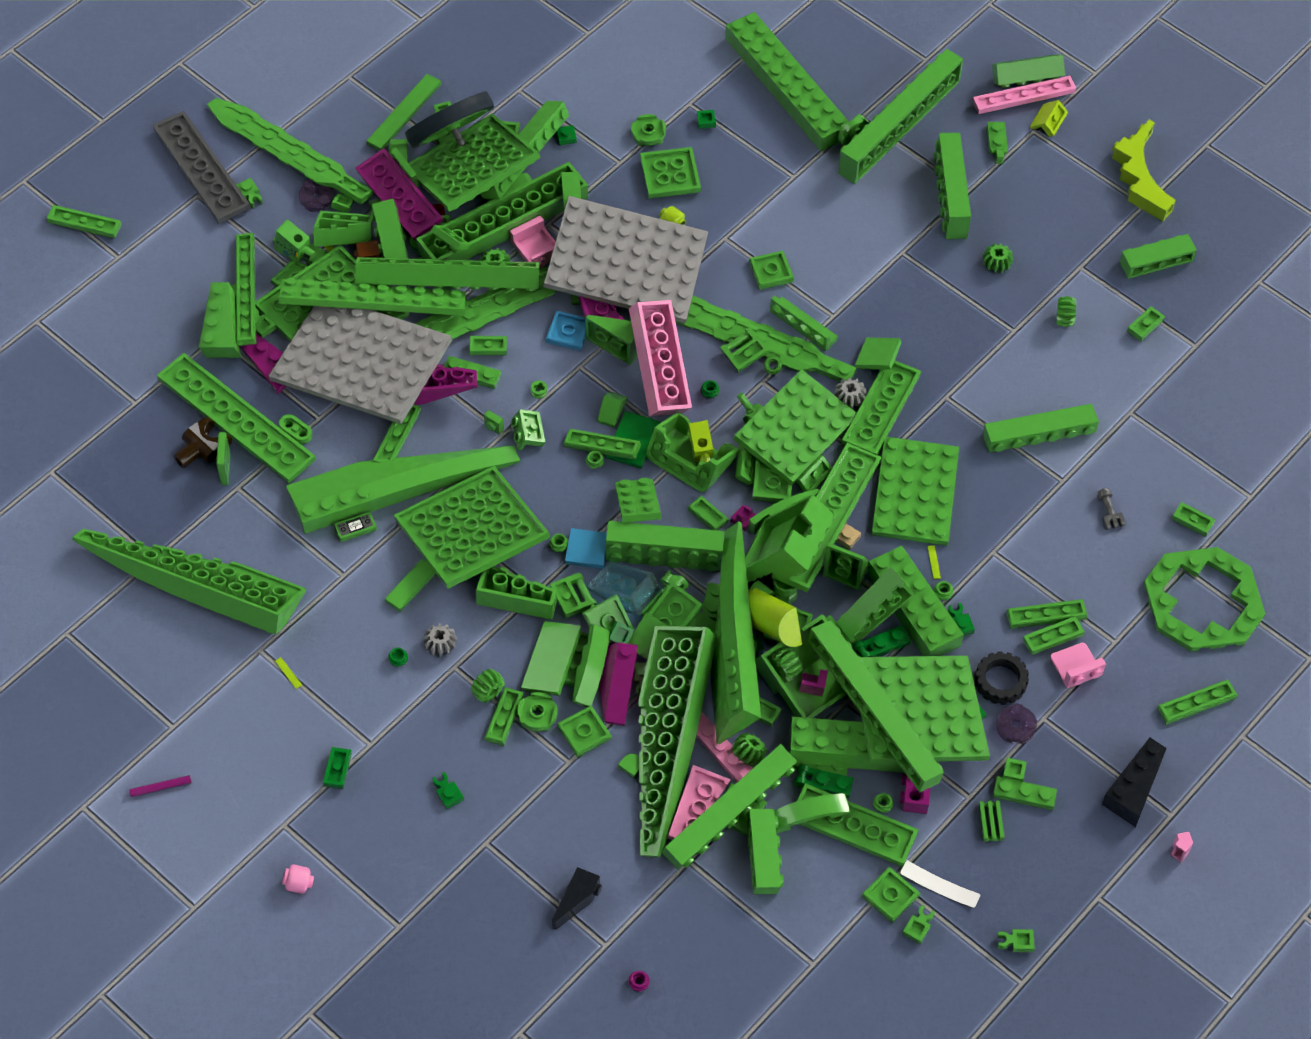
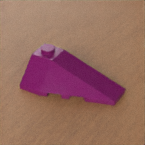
M438 364L421 390L414 405L426 404L477 388V371L459 367L446 368Z
M618 642L608 646L599 682L605 723L625 726L638 658V645Z

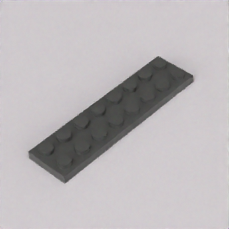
M185 111L153 124L154 131L218 224L250 209V204Z

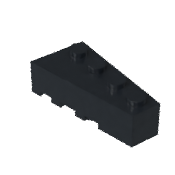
M1149 737L1106 792L1102 805L1136 828L1167 748Z

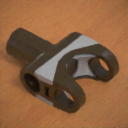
M206 417L198 421L183 433L182 440L187 445L173 455L181 468L187 467L200 456L207 463H212L217 459L218 437L212 438L207 436L214 426V421L211 418ZM226 434V435H227V439H228V444H229V447H230V445H231V443H232V437H231L230 435Z

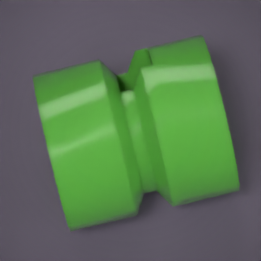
M773 579V597L788 604L793 603L797 598L798 589Z

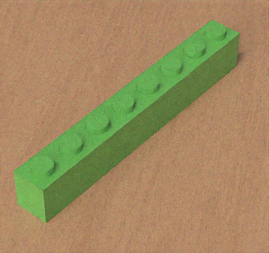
M546 101L518 134L538 152L569 117L564 101ZM526 167L522 168L518 173L507 177L503 182L490 187L488 191L482 192V198L501 199Z
M780 744L665 846L661 853L678 871L683 866L688 868L695 861L693 857L696 854L702 855L709 848L708 844L712 840L717 842L724 835L722 831L727 827L731 829L738 822L736 818L741 814L743 816L747 815L749 810L753 809L751 805L755 801L759 804L767 796L765 792L769 789L772 791L781 784L780 779L783 776L788 778L795 771L794 766L798 761Z

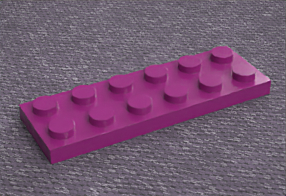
M385 148L355 168L357 173L381 201L394 199L400 224L414 241H416V238L432 230L434 225H439L444 221L442 216Z

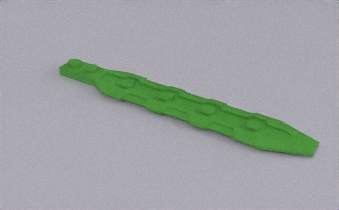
M215 98L207 104V107L221 125L234 133L242 135L258 148L268 151L284 164L290 165L302 172L305 177L313 182L335 188L359 204L364 203L373 196V190L347 175L341 164L313 150L305 142L295 139L287 134L285 130L264 120L259 114L246 106Z
M549 266L539 268V289L534 291H526L524 288H517V290H507L506 288L489 289L484 294L468 301L465 300L464 316L437 314L418 321L416 325L451 335L452 339L470 331H476L489 322L500 317H506L515 313V310L555 294L557 290L544 287Z
M692 296L686 323L675 321L678 324L691 329L695 328L714 336L718 340L729 343L746 332L747 328L751 327L769 351L764 357L776 356L781 360L782 365L795 371L802 369L804 372H817L839 382L842 381V378L848 381L850 377L852 380L856 373L857 367L822 354L811 342L789 336L774 330L771 326L763 323L759 324L742 317L741 314L709 304L708 301L696 296ZM749 338L738 346L742 347L752 339Z

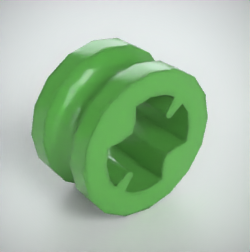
M540 380L534 381L531 384V395L537 399L546 396L547 384ZM539 387L542 388L539 392L536 391Z

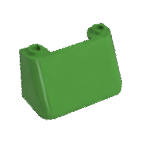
M677 412L654 428L646 452L647 457L651 462L700 492H705L711 488L735 460L739 448L730 443H725L719 448V451L713 448V458L708 462H694L689 441L690 421L686 416Z

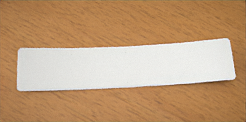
M908 860L900 872L905 877L938 894L973 908L980 898L979 893L946 881Z

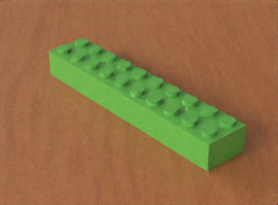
M752 12L727 24L725 31L726 41L820 152L839 143L838 135L840 132L838 129L842 124H847L849 121L755 12Z
M948 49L942 54H938L932 64L929 63L921 74L919 73L911 84L906 85L902 93H898L894 100L887 104L880 114L874 116L872 122L866 124L858 135H854L847 146L844 145L842 147L838 163V174L856 184L960 82L964 59Z
M567 162L505 193L501 199H493L444 224L449 230L470 243L467 250H459V252L452 250L448 243L438 240L436 235L430 231L416 238L418 253L423 259L468 260L510 239V230L538 216H541L545 221L563 212L561 172H577L570 162ZM580 176L581 199L586 200L588 199V184Z

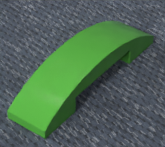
M829 794L812 797L774 810V815L778 817L776 833L791 830L793 825L830 816V818L850 814L846 795Z

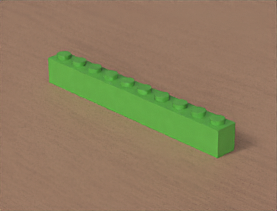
M357 257L355 275L356 284H385L387 286L397 285L405 287L415 285V287L423 288L426 286H433L434 288L451 286L453 289H461L462 287L480 289L481 287H488L490 290H497L499 288L517 290V288H524L526 291H534L539 289L540 262Z
M831 620L811 628L808 637L809 643L917 790L922 792L939 784L944 774L942 766L935 761L930 750L920 741L918 734L912 730L907 719L900 714L895 703L886 695L884 688L874 679L873 673L865 667L861 657L857 656L851 644L842 636L840 629Z

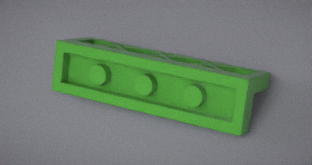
M775 295L771 298L770 312L824 351H827L838 340L836 334L785 298L781 297L779 299Z

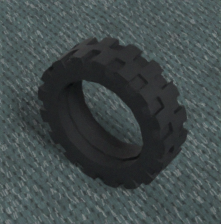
M1002 651L997 652V654L990 653L988 657H983L981 663L977 666L975 686L978 687L977 691L979 694H982L983 698L987 701L989 699L994 704L1001 703V705H1006L1009 702L1011 704L1016 699L1019 700L1023 693H1025L1029 681L1028 669L1026 670L1025 663L1021 662L1018 656H1012V653L1007 652L1005 654ZM992 667H1007L1017 675L1018 684L1008 690L996 689L988 683L985 675Z

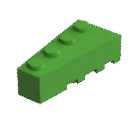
M890 566L854 605L841 615L836 623L855 644L911 599L915 593Z

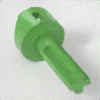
M669 570L660 579L663 588L641 611V616L644 617L646 612H650L671 582H674L679 587L681 586L686 591L689 587L687 580L683 576L673 575Z

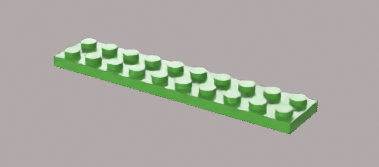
M288 278L282 279L279 304L464 316L466 291L458 289L443 290L441 288L395 287L385 284L321 282L311 279L295 280Z
M185 353L181 354L157 375V379L204 417L211 418L214 421V425L230 435L233 440L289 484L316 461L314 454Z
M849 443L845 445L816 496L834 514L832 517L833 522L830 528L825 531L826 536L822 543L818 545L819 549L815 557L811 559L812 563L808 571L802 574L799 573L798 576L794 575L791 579L782 581L783 583L808 593L825 562L827 544L831 543L834 545L881 462V456ZM772 574V578L779 580L774 574Z

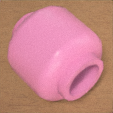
M292 864L289 869L285 868L282 885H285L287 891L304 894L307 888H312L314 876L310 875L311 872L308 867Z

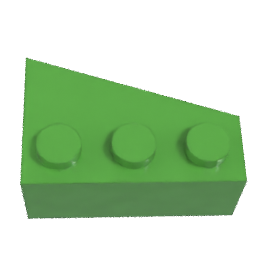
M320 211L314 225V246L345 245L372 241L374 235L372 216Z

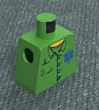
M288 219L276 230L274 247L276 251L295 262H299L302 257L310 261L316 254L309 247V236Z

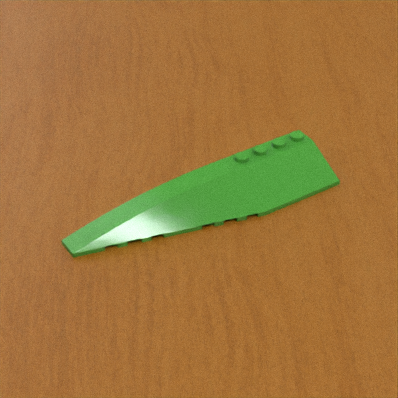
M514 445L399 457L393 461H389L390 458L381 459L387 461L382 463L374 462L373 460L362 461L286 485L304 534L334 523L459 483L492 466H495L498 470L520 463V459Z
M739 521L725 530L715 628L717 641L711 667L717 744L723 743L761 718L742 523Z
M82 529L72 537L74 542L154 587L275 635L286 626L306 593V588L237 562L231 561L230 564L222 563V559L219 558L208 560L202 558L203 555L201 554L186 555L183 550L155 544L149 547L145 546L142 541L136 540L135 543L125 541L124 537L109 538L108 534Z
M655 626L639 696V707L641 708V715L639 716V724L641 725V734L639 735V742L641 743V751L639 752V783L641 784V792L639 795L642 812H640V820L642 821L640 855L643 857L660 858L685 783L717 641V635L707 627Z

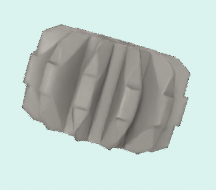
M849 377L848 381L842 378L841 383L836 385L834 395L843 404L848 405L852 409L853 405L859 407L860 403H863L866 388H864L863 382L858 383V379L851 380Z
M438 623L437 627L431 625L430 630L425 631L423 638L425 649L431 651L432 655L439 653L440 657L444 652L449 655L450 649L454 650L455 643L457 642L454 629H449L448 624L442 627L440 623Z

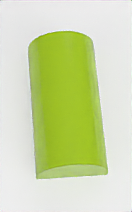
M757 588L749 590L752 628L787 646L797 647L802 645L796 607Z

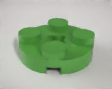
M644 114L637 117L635 122L633 121L631 135L639 146L661 144L666 135V124L662 119H657L656 115ZM646 128H650L652 131L647 132Z
M861 114L856 115L847 124L844 123L839 127L838 141L843 146H847L853 136L858 135L863 127L870 122L865 117H862Z
M531 693L530 696L524 697L518 705L520 724L528 730L548 731L557 720V705L545 693ZM539 708L542 714L535 715L532 711H536Z

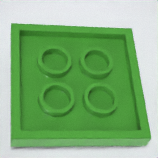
M692 147L640 153L649 199L701 192V184Z

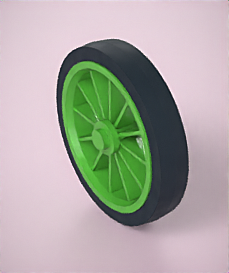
M485 91L447 106L409 128L405 132L407 141L412 148H416L453 133L459 147L466 143L458 129L494 108L493 101L488 92Z

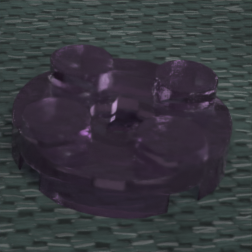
M311 180L305 181L299 191L301 205L305 206V209L310 212L325 211L326 207L329 205L331 207L332 201L335 198L332 187L320 185ZM316 194L321 195V196H318V198H315V197H314V195H316Z
M1016 703L1013 706L1004 708L999 713L997 732L1003 740L1009 743L1019 742V744H1024L1033 738L1038 722L1035 715L1029 709ZM1013 722H1020L1021 727H1013Z

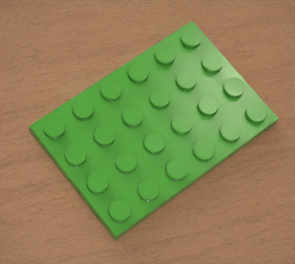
M801 369L734 435L733 439L792 486L816 458L822 455L849 428L857 413L848 405L843 404L840 399L838 400L834 394Z
M886 437L883 444L872 535L948 546L959 446Z

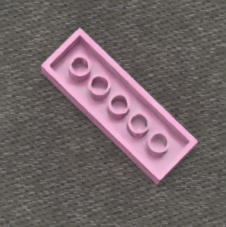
M671 300L637 302L629 308L649 417L672 415L677 412L682 414L691 409L692 404Z

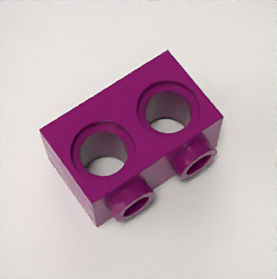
M902 773L901 785H905V790L900 793V803L903 804V811L927 814L930 788L919 792L906 773ZM911 797H916V798H918L919 800H918V801H914V800L911 799Z

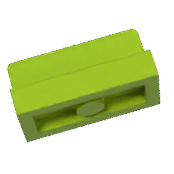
M1059 100L1045 103L1040 108L1030 128L1042 127L1049 137L1055 136L1068 111Z

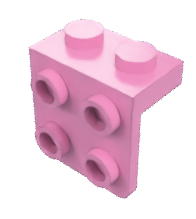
M1079 643L1051 655V661L1067 688L1102 676L1106 666L1103 658L1094 659L1085 643Z

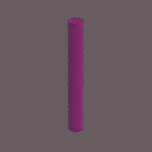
M190 775L129 789L130 796L134 797L192 782Z

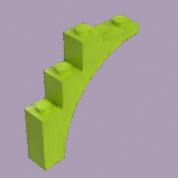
M1149 119L1145 124L1140 125L1135 135L1132 134L1129 139L1123 137L1120 142L1117 141L1114 144L1112 159L1122 164L1120 180L1130 185L1128 201L1164 222L1172 213L1176 200L1156 184L1147 169L1144 158V146L1152 135L1155 122Z

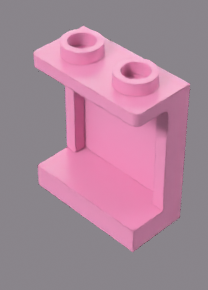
M541 216L510 230V242L526 262H540L539 268L551 261L556 241L544 227V219Z

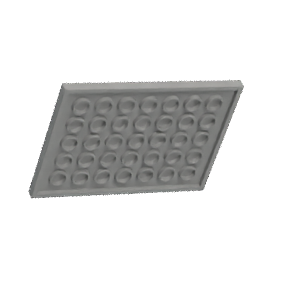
M569 196L544 287L627 309L637 302L671 300L675 321L686 323L708 231Z
M314 306L269 374L270 381L402 424L452 342L451 335L373 310Z

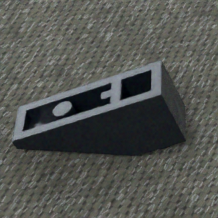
M577 867L554 914L552 929L557 930L588 906L595 896H599L602 889L599 875Z

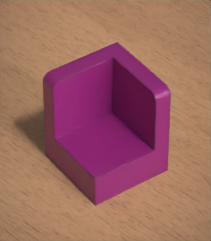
M820 669L818 676L803 673L799 692L823 697L828 671Z

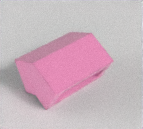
M1189 832L1177 834L1172 845L1173 851L1171 856L1181 863L1189 854L1193 845Z

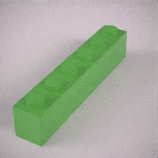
M1086 404L984 424L983 437L989 452H1001L1005 449L1020 448L1025 445H1037L1046 441L1053 442L1058 439L1073 438L1083 434L1090 435L1097 431L1099 420L1093 405Z

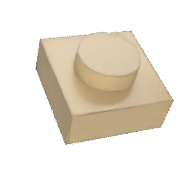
M845 524L836 542L850 550L861 537V532Z

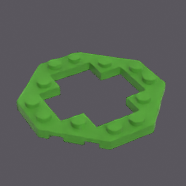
M1218 547L1165 553L1144 581L1151 612L1155 618L1156 630L1190 652L1199 651L1201 648L1215 649L1236 644V646L1245 645L1265 616L1252 568ZM1207 564L1239 583L1230 598L1246 608L1230 630L1211 621L1203 634L1170 615L1178 600L1163 590L1179 568L1197 577Z

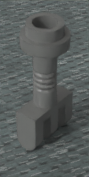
M1103 488L1098 491L1097 498L1099 501H1103L1107 511V516H1104L1102 519L1105 529H1111L1110 522L1113 528H1118V522L1121 527L1125 526L1122 512L1115 514L1111 504L1112 491H1109L1108 488Z

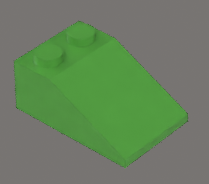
M593 315L585 317L586 339L628 365L635 361L638 355L630 321Z
M828 543L823 576L859 590L866 576L869 561L862 555Z

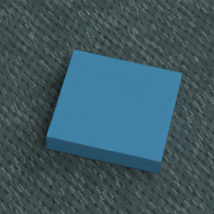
M556 311L546 337V343L581 351L586 339L585 318Z
M571 528L565 564L603 569L606 556L607 533Z

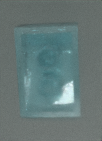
M610 561L587 586L589 591L604 600L613 595H618L626 613L637 616L661 590L652 572Z

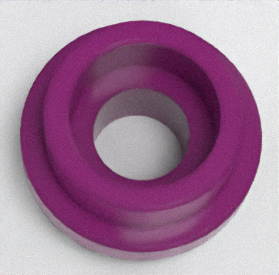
M635 971L629 976L628 983L632 990L642 992L648 988L650 979L645 972ZM642 980L643 983L638 985L635 981Z

